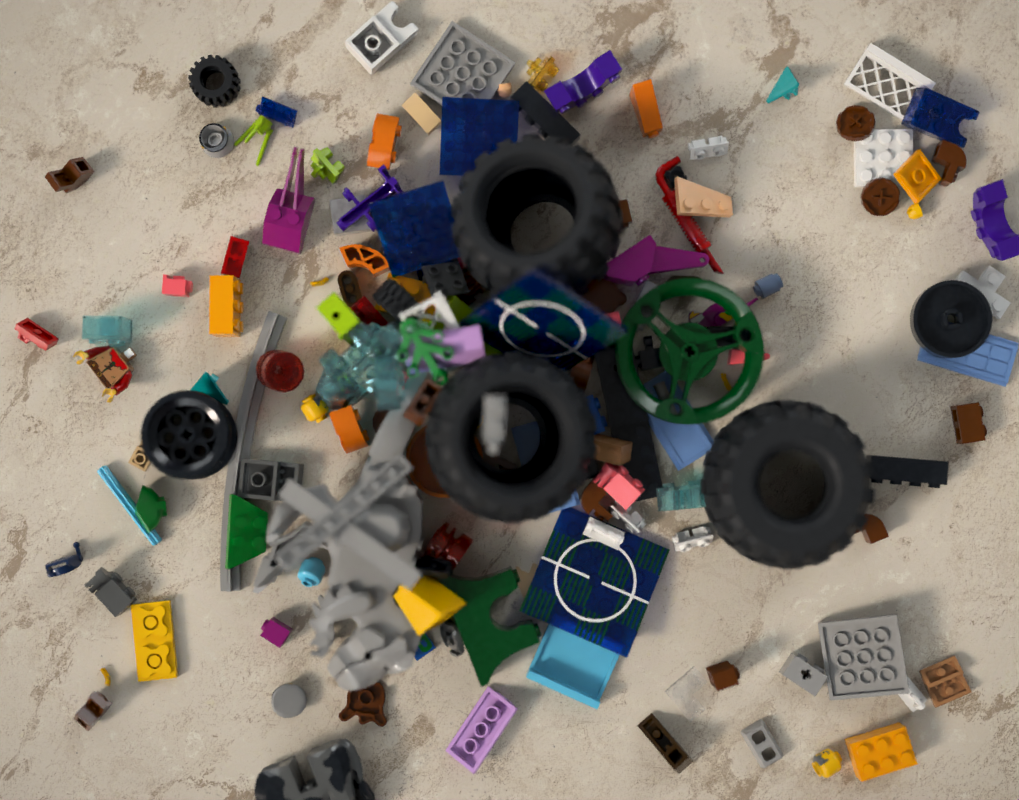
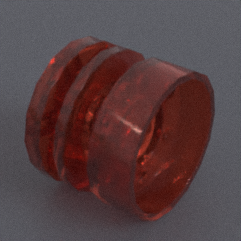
M273 349L260 356L256 364V375L261 384L267 388L278 392H289L297 388L302 382L304 367L299 357L293 353ZM276 366L280 367L278 374L274 372L277 370Z
M446 521L444 525L437 529L427 544L424 556H429L434 551L436 552L435 558L442 556L444 560L450 561L454 570L473 542V539L465 533H462L456 539L454 535L457 528L454 527L450 534L447 533L446 530L450 523Z

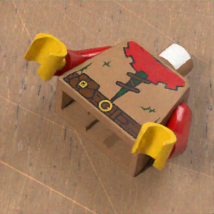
M101 346L84 352L79 350L75 352L73 357H82V360L76 362L77 364H82L87 359L86 363L106 388L102 393V397L109 394L111 397L107 399V402L110 403L113 401L114 395H118L128 388L132 372L134 371L129 361L135 358L137 354L131 347L121 352L115 347Z

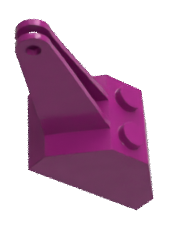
M294 147L284 189L277 188L268 204L263 225L262 243L270 247L301 254L315 198L304 195L305 149L301 148L298 155V147ZM297 162L295 192H290Z
M648 235L615 257V259L607 263L609 266L608 272L603 278L617 284L627 286L637 284V286H640L647 281L649 274L703 268L709 263V257L705 253L656 246L652 236Z

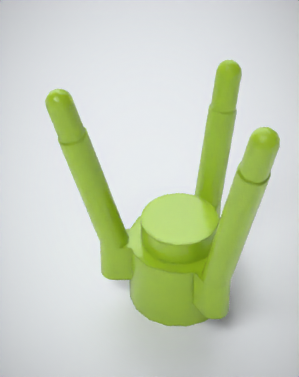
M262 115L234 143V146H237L243 140L245 143H248L256 132L262 136L265 133L266 135L256 162L257 166L260 165L269 137L273 132L271 129L273 123Z

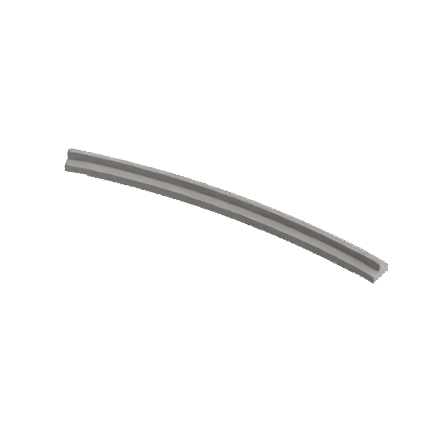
M268 311L247 374L236 419V448L228 463L221 529V591L241 590V564L232 569H225L229 494L238 496L241 459H250L266 382L287 321V317Z

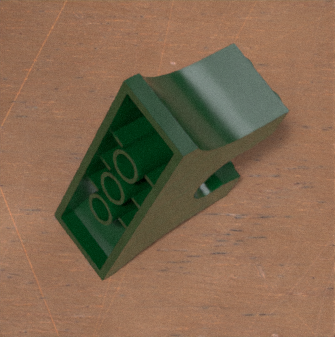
M509 566L480 577H462L452 574L447 579H439L441 584L466 603L453 617L481 687L489 684L494 670L506 658L520 650L540 643L539 637L542 635L538 623L534 624L532 620H524L511 626H503L498 624L490 613V607L497 598L509 595L518 588L520 577L516 569L512 570V567Z

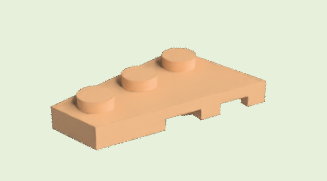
M678 176L674 178L677 215L731 217L733 215L732 199L730 196Z

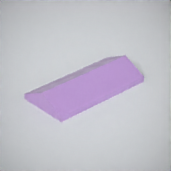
M480 324L443 330L444 338L440 343L433 342L430 337L419 335L424 342L453 348L454 355L450 360H445L442 355L430 352L438 367L442 369L467 365L474 360L486 356ZM435 334L434 337L440 339L441 335ZM412 339L408 347L409 357L405 361L407 368L411 365L416 347ZM446 350L444 354L449 356L451 352ZM421 355L418 366L419 373L431 371ZM415 369L409 370L411 374H415L417 372Z
M488 686L445 751L475 774L518 708L502 694Z

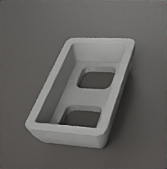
M762 719L741 730V735L761 768H766L783 758V753ZM759 730L763 731L766 739L759 744H755L751 736ZM772 747L776 755L772 759L765 761L761 753L765 749Z

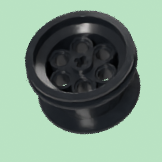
M184 390L170 393L153 404L142 423L141 442L148 460L163 474L177 479H203L214 475L229 462L236 448L237 429L231 413L220 401L197 391ZM196 412H199L202 416L198 423L193 421V415ZM176 415L182 417V422L179 425H175L173 422ZM210 427L213 429V436L206 438L205 430ZM187 430L188 432L192 433V436L189 437V440L187 438H184V434L187 433ZM168 433L174 435V440L171 443H167L165 439ZM199 446H204L206 449L203 456L197 454ZM181 448L186 451V456L183 459L177 456V452Z

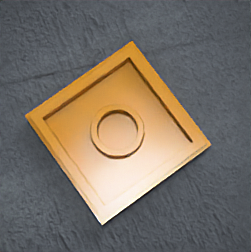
M921 149L916 150L893 174L915 204L919 203L942 179Z

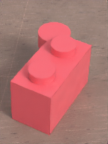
M606 462L602 466L600 473L593 478V482L596 484L601 480L597 486L603 487L610 496L627 510L645 491L643 484L638 479H633L624 466Z

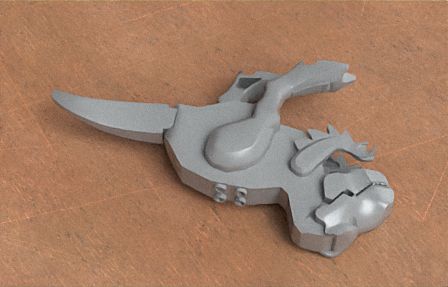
M427 371L419 373L416 378L408 377L404 389L376 434L360 479L340 501L331 495L326 484L304 489L329 507L334 508L361 486L365 469L378 472L400 453L403 455L415 427V423L403 417V414L421 383L427 377ZM406 475L404 479L409 480L408 485L414 486L410 478ZM418 491L416 495L406 493L405 498L383 494L350 521L412 567L415 566L418 557L415 551L416 549H421L424 536H421L423 531V498ZM285 500L281 504H277L269 525L266 542L269 543L268 545L273 546L271 553H268L262 559L253 584L255 586L254 593H259L270 583H274L277 576L281 574L283 568L273 556L312 526L309 521H306L297 529L281 536L303 514ZM335 536L330 537L319 546L329 550L332 565L328 579L330 588H328L324 597L322 595L318 596L320 606L316 602L312 604L317 619L312 618L310 620V625L316 632V637L311 641L310 646L316 645L318 651L312 650L310 654L315 657L319 656V658L324 657L335 640L334 622L352 617L358 626L352 635L340 644L327 668L331 676L336 679L339 687L353 691L375 684L385 674L401 673L411 667L421 635L417 634L393 597L396 594L395 589L400 583Z

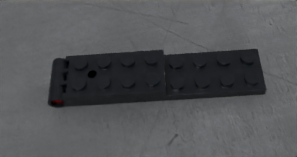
M618 331L611 333L600 341L598 339L606 334H601L596 338L592 336L591 343L612 437L633 442L631 460L622 466L629 471L628 474L633 479L636 478L643 484L645 491L636 501L664 496L648 422V414L630 398L620 381L618 372L614 370L616 365V341L606 346V344L615 340L617 336L603 344L601 343L618 333ZM632 350L634 367L639 377L634 350Z

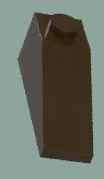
M652 713L637 725L677 773L680 774L693 762V759Z

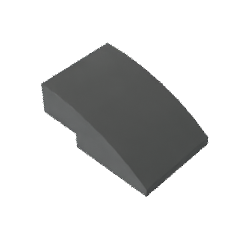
M241 459L238 497L284 501L278 495L289 479L302 486L304 464Z

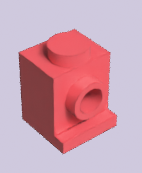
M163 274L162 294L166 296L189 297L193 290L192 281L185 280L183 276H173L172 279L171 276Z

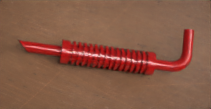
M676 156L662 164L656 171V182L665 194L662 200L664 203H667L666 207H668V210L671 209L670 213L673 212L672 216H675L674 219H677L676 222H679V226L681 225L680 229H683L682 232H685L684 235H687L686 238H689L690 244L694 245L692 246L695 248L694 251L707 254L709 257L708 264L715 273L724 274L708 248L712 245L709 241H706L707 237L705 238L704 232L700 231L702 229L698 228L699 225H696L697 221L694 222L695 218L692 219L693 216L677 215L675 190L671 191L664 179V173L667 170L681 163L680 158Z

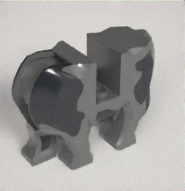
M341 738L312 748L307 759L315 778L308 780L307 784L304 782L295 756L264 767L258 774L255 783L256 800H375L372 789L364 780L361 760L355 746L349 740Z

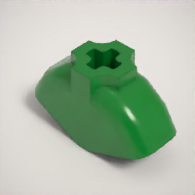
M142 485L135 508V515L148 534L157 528L162 517L167 516L166 501L164 496L159 497L152 488Z

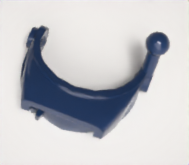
M74 542L73 544L77 555L45 564L48 577L66 574L81 565L83 557L79 549V542ZM66 563V565L60 566L54 569L52 568L53 566Z

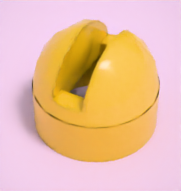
M918 203L908 207L907 214L910 219L923 217Z

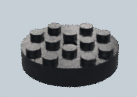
M957 280L943 281L930 286L917 297L910 313V327L917 343L928 353L940 358H958L976 351L986 341L992 327V311L986 297L973 285ZM947 315L954 317V324H949Z

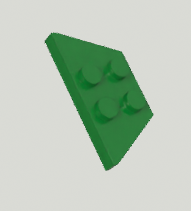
M229 494L225 569H232L266 552L268 513L235 494Z

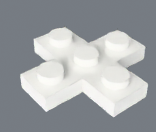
M991 266L985 269L979 280L964 270L956 278L957 281L966 282L980 290L989 302L992 316L997 319L1002 317L1011 302L996 293V290L1006 276Z

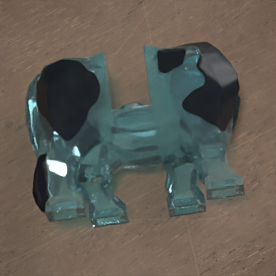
M391 321L388 326H380L373 322L365 325L363 322H360L349 332V336L354 340V343L345 349L340 356L333 349H330L319 359V363L324 369L318 381L316 393L320 394L325 401H330L331 410H338L350 405L355 406L364 396L374 391L369 383L383 372L389 378L395 370L405 363V361L401 362L397 359V351L401 348L402 344L401 338L404 337L400 332V323L398 321ZM399 353V356L404 357V353Z

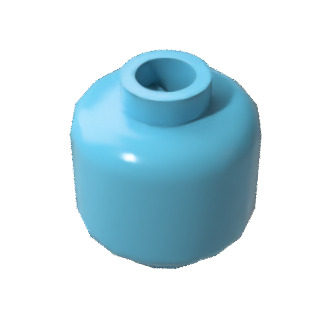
M310 557L302 562L298 571V578L304 586L312 587L321 583L326 571L323 561L316 557Z

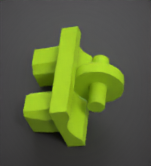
M328 147L321 150L318 148L313 150V156L311 157L313 163L310 166L314 170L311 175L313 178L320 176L322 180L327 177L334 184L345 167L340 161L334 164L328 161L333 157L332 151Z

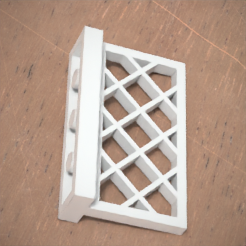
M872 43L866 47L844 83L845 86L907 124L910 123L926 96L936 84L931 79ZM867 57L873 61L874 68L864 71L862 62ZM885 68L889 71L890 78L880 81L878 70ZM875 71L877 82L866 84L864 73ZM861 74L863 85L856 87L850 83L853 76ZM900 78L905 80L906 88L896 91L894 80ZM891 81L893 92L883 94L881 83ZM877 84L880 95H869L867 86ZM918 88L924 92L920 99L912 101L911 89ZM907 91L909 102L899 104L897 93ZM894 94L896 105L887 106L883 96ZM910 104L911 113L908 118L901 114L899 106Z
M441 290L434 293V297L399 314L402 321L411 314L418 315L417 321L419 325L422 317L432 319L430 327L427 328L433 330L435 321L445 324L443 330L460 328ZM434 303L436 307L434 316L425 314V308ZM408 326L406 328L407 331H412V329L410 328L411 326ZM465 365L449 367L444 369L449 374Z

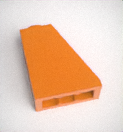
M649 79L633 84L629 96L642 137L654 138L659 135L663 126L652 80Z

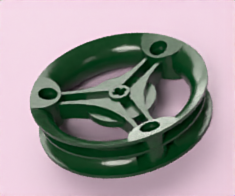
M683 278L663 283L643 295L630 308L619 327V331L623 332L618 334L617 338L625 333L627 334L615 343V362L620 381L630 398L640 408L660 420L676 424H702L720 419L734 411L747 399L760 377L764 360V344L758 321L749 306L736 293L716 282L699 278ZM680 296L702 297L724 308L733 317L735 323L732 331L712 334L707 328L696 323L676 325L659 311L661 303ZM642 307L650 308L651 315L648 317L643 316L641 313ZM656 316L670 329L666 334L651 322ZM645 324L660 339L659 358L665 371L671 375L668 399L663 401L654 397L644 387L633 363L634 337L638 327ZM742 330L747 331L749 334L747 341L742 340L740 337ZM728 335L733 336L734 344L718 348L715 339ZM688 347H690V351L693 352V355H689V357H687V353L684 352V349L686 350L688 349ZM734 347H738V349L744 352L742 371L728 393L719 400L698 408H692L686 403L693 381L705 377L712 371L717 362L718 354ZM678 380L685 381L681 399L674 398ZM674 403L680 408L679 413L676 415L670 411V407Z

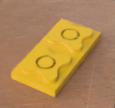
M171 600L131 604L138 682L177 678L178 669Z

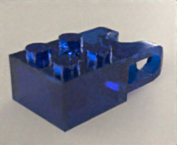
M926 87L916 88L901 124L940 141L946 140L958 145L960 148H965L967 138L960 134L959 124L963 119L977 120L980 112Z

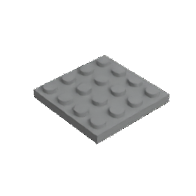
M452 21L410 82V85L474 127L497 93L499 85L503 84L515 66V62Z
M897 614L818 622L825 673L828 677L827 685L830 701L909 693Z

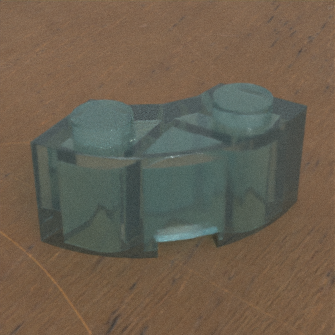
M700 480L688 481V485L675 486L674 483H664L662 488H656L658 511L703 508L706 506L704 496L701 494Z

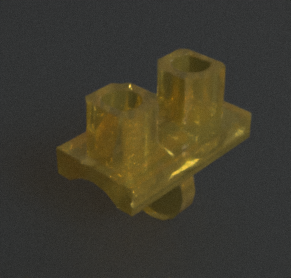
M550 56L549 58L545 57L542 61L537 57L534 62L528 60L526 63L529 67L526 73L531 76L527 82L540 92H543L549 84L542 78L546 73L553 78L560 70L553 63L555 59Z

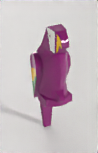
M756 297L751 301L747 302L746 304L750 306L754 302H756L758 298ZM716 303L709 306L703 313L691 311L688 315L689 323H696L704 327L722 326L733 319L724 308Z

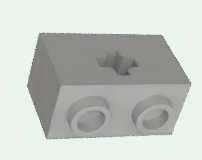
M791 653L779 672L813 696H816L828 678L823 674L825 670L816 664L813 667L807 663L809 659L800 653L797 656ZM804 670L808 674L805 676L801 673V671Z

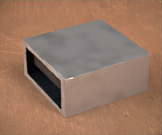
M366 195L355 196L359 203L367 198ZM346 198L329 200L336 237L372 231L366 224L369 220L364 216L343 232L336 222L354 208L356 204L353 201L348 202Z

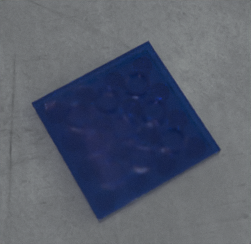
M442 97L439 175L463 176L465 172H473L476 168L474 161L483 152H487L490 155L499 149L497 143L510 138L512 143L517 142L519 101Z
M443 180L368 203L393 278L422 269V266L439 264L459 257V250L454 244L451 223L456 221L452 217V206Z

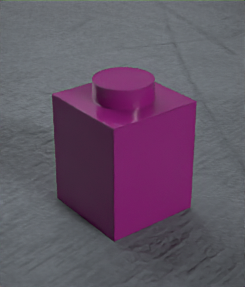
M273 617L270 621L266 619L261 627L263 632L260 636L280 648L284 645L293 629Z

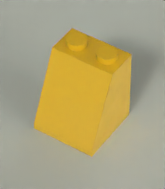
M420 576L410 591L400 585L398 587L399 591L393 595L418 635L444 623L466 605L464 600L430 576Z

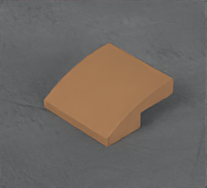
M955 656L919 671L935 708L971 693L963 676L964 672Z

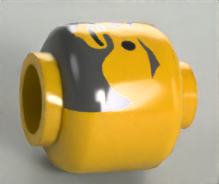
M314 393L302 400L303 404L300 408L308 421L319 423L327 418L325 414L329 411V407L321 395Z
M827 748L814 755L812 767L818 776L829 778L841 770L842 758L837 751L834 752Z

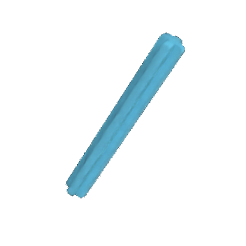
M107 466L99 468L97 473L153 546L160 543L162 538L155 529L149 534L135 515L136 504Z

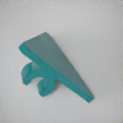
M789 67L783 70L766 100L768 104L782 96L790 100L791 93L795 96L798 95L799 83Z
M205 372L190 389V391H197L211 396L222 404L227 405L229 403L216 384L219 377L214 374L210 376L209 373Z

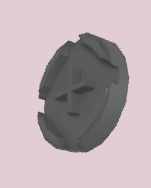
M448 619L440 626L441 637L444 644L452 649L450 654L458 657L465 652L464 643L457 626L451 619Z

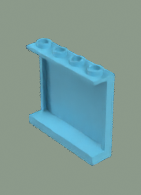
M559 610V613L554 611L526 673V678L598 709L600 698L622 649L626 646L622 642L623 638L614 634L611 637L605 634L601 646H599L603 629H601L595 644L593 642L599 627H596L590 642L588 640L593 628H590L586 639H583L588 628L586 623L581 637H578L584 621H581L578 631L574 635L579 618L575 621L570 619V615L566 612Z

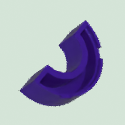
M611 50L594 59L590 66L578 75L566 81H559L544 90L556 112L564 114L575 106L578 108L584 106L592 96L596 98L603 94V89L621 78L619 74L622 72V68Z
M1003 179L977 188L973 193V210L971 211L972 219L977 225L976 234L978 238L983 240L991 257L1000 261L1019 255V235L1013 232L1005 217L1004 202L1008 196Z

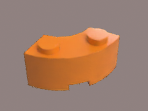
M377 113L372 129V141L369 144L367 166L380 168L384 164L387 170H390L391 164L395 163L397 152H394L396 139L401 136L402 126L399 125V117Z
M359 244L346 245L339 248L349 268H366L371 271L374 277L392 270L385 257L375 249Z
M350 405L329 413L336 434L339 435L341 445L347 454L368 447L367 441L370 438L367 430H363L359 422L361 416L358 409H354Z

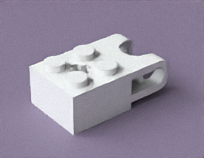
M393 1L387 4L375 16L371 17L345 41V47L371 75L411 41L419 30L414 23H410L403 28H398L392 23V19L398 12V5ZM369 44H372V46L376 44V47L370 48Z

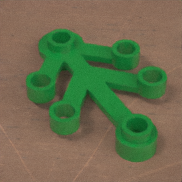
M413 318L403 320L400 325V332L404 337L401 348L397 351V359L401 362L408 359V347L412 339L416 347L411 365L407 368L408 377L416 378L418 376V366L422 355L433 373V382L443 386L448 380V372L438 367L430 352L442 355L445 360H450L454 355L453 348L424 342L419 336L430 337L433 342L440 343L444 338L441 330L420 327L418 321ZM411 326L414 330L409 332L406 328ZM435 334H440V335H441V338H440V339H436V338L434 337V335H435ZM449 350L451 355L447 356L444 352ZM404 352L406 357H400L399 353ZM415 369L417 372L415 374H411L409 370ZM442 376L444 380L438 381L437 377Z

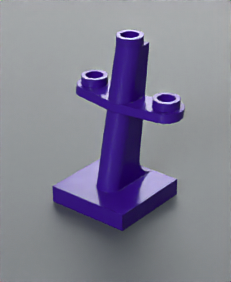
M384 164L378 168V171L385 183L360 203L347 187L344 189L343 196L348 202L353 201L356 206L336 222L343 232L364 216L369 220L366 224L373 232L379 231L381 228L368 214L378 206V201H385L394 194L399 199H409L408 193L402 191L398 181L394 176L391 177Z

